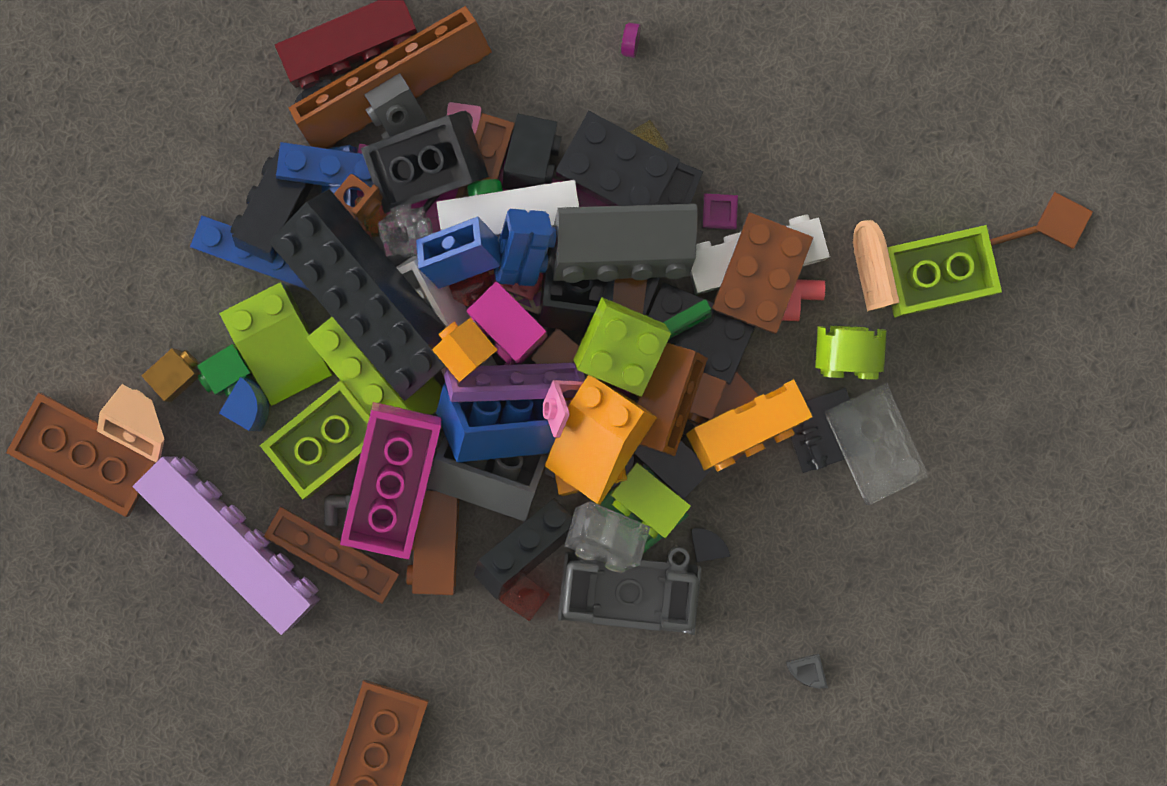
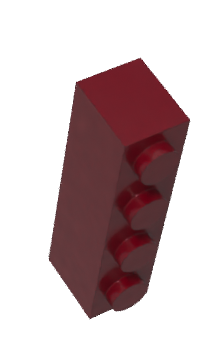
M377 0L274 45L291 84L295 88L301 86L302 89H308L321 82L319 78L330 73L333 76L344 74L352 69L351 64L360 60L367 63L382 54V51L400 44L418 32L404 0Z

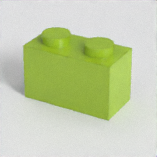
M635 463L626 474L627 480L620 482L610 494L616 499L612 505L627 517L631 513L642 520L639 527L654 539L658 534L666 538L691 505L641 465Z

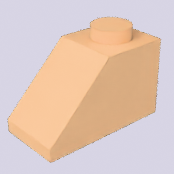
M121 384L100 411L97 431L157 462L161 458L165 439L153 402L142 392L132 390Z

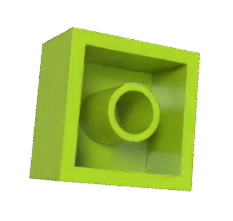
M602 297L573 361L578 371L642 397L671 332L665 323Z

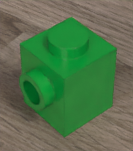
M234 344L229 345L197 365L202 373L198 375V378L208 393L213 391L215 395L220 396L226 394L229 397L240 377L249 379L253 376Z

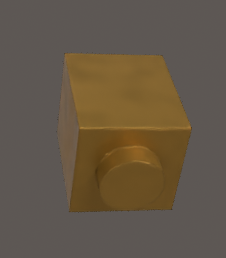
M171 348L142 377L163 401L172 402L198 379L200 373L196 367L199 363L187 350L181 353L180 350Z

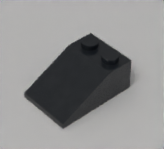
M466 111L444 116L361 148L373 184L379 187L383 197L381 206L384 214L489 177Z
M548 247V266L543 274L538 323L542 327L586 332L601 298L613 301L615 280L608 282L600 281L599 279L581 280L575 283L553 281Z

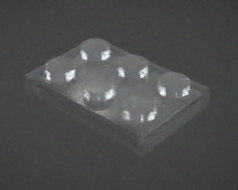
M887 383L824 412L866 505H871L929 477Z

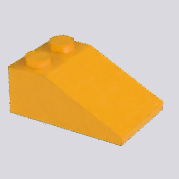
M588 375L568 406L569 418L560 438H556L545 467L600 505L655 422L657 416L609 383Z

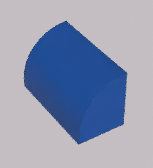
M240 377L219 414L248 431H262L269 416V401L256 381Z

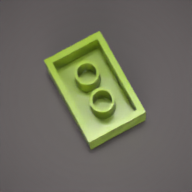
M987 225L887 247L899 303L891 305L894 318L985 298L1002 292Z
M339 381L263 442L260 447L302 499H309L360 458L369 414L344 383Z

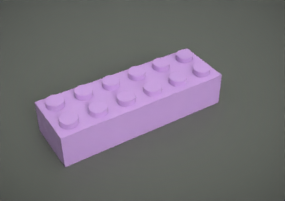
M177 456L161 457L132 487L280 635L292 629L321 600L316 595L319 591L317 587L306 577L300 579L292 571L294 565L285 555L279 553L276 556L267 547L270 541L263 537L264 534L258 529L251 531L243 523L246 519L244 514L234 505L227 507L219 499L222 495L220 490L208 480L203 483L195 475L198 469L190 460L184 456L181 459Z

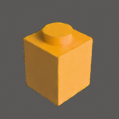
M471 318L467 319L460 326L455 321L438 334L442 341L432 349L459 382L497 351L496 347Z

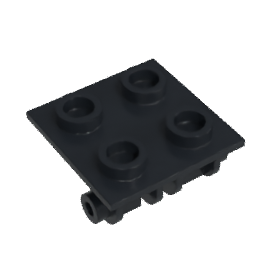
M846 388L805 401L813 417L793 428L795 435L791 437L802 473L821 469L827 465L867 452Z

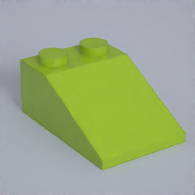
M280 282L219 313L233 342L271 406L332 376L327 363L306 339L311 332L288 286Z

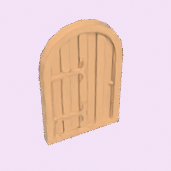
M873 220L861 221L854 230L853 247L868 312L899 303V298L884 234L879 225Z

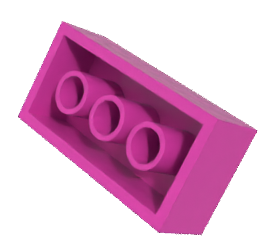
M376 402L372 403L340 545L409 560L439 437L441 417Z

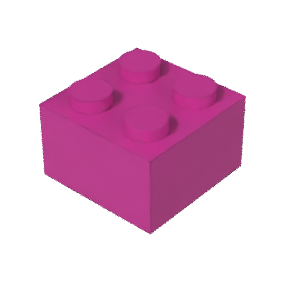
M497 281L466 310L486 337L489 336L496 343L494 345L497 349L496 353L508 365L512 361L517 365H521L548 338L546 330Z

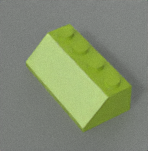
M333 317L306 337L369 416L373 402L433 415L437 411L442 386L434 377L404 401Z

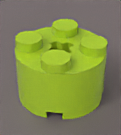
M818 326L815 368L821 369L820 373L824 377L844 378V372H854V375L860 379H879V372H884L887 330L877 329V335H874L875 331H869L867 327L830 326V332H826L824 326Z

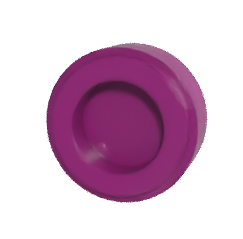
M628 22L625 25L621 45V54L625 57H636L640 39V24Z

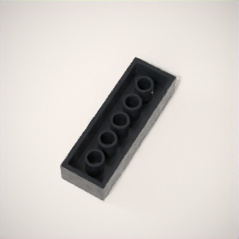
M330 189L307 201L270 239L269 243L404 401L446 367L432 349L442 341L438 334L447 326Z

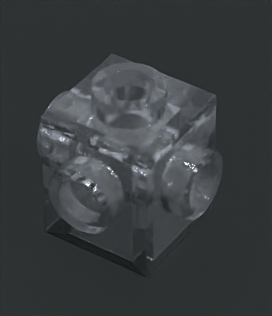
M410 204L391 208V213L378 223L386 257L394 255L411 257L417 255L416 240L433 234L432 223L426 217L424 207L412 209Z

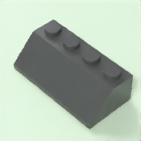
M696 204L562 207L557 209L553 225L556 228V242L553 248L549 247L553 281L575 283L581 280L599 279L600 281L608 282L615 279L633 278L635 280H646L653 277L679 279L690 275L696 259Z

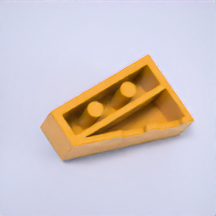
M793 379L779 389L766 395H760L747 404L732 409L693 428L686 435L704 471L714 466L718 472L735 464L734 456L744 452L748 458L766 449L763 443L772 438L775 439L776 443H779L794 436L793 428L813 416Z

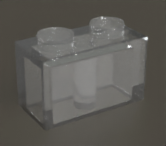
M590 501L575 508L565 547L575 550V555L580 558L599 560L606 563L605 567L607 569L623 573L628 569L640 566L650 526Z

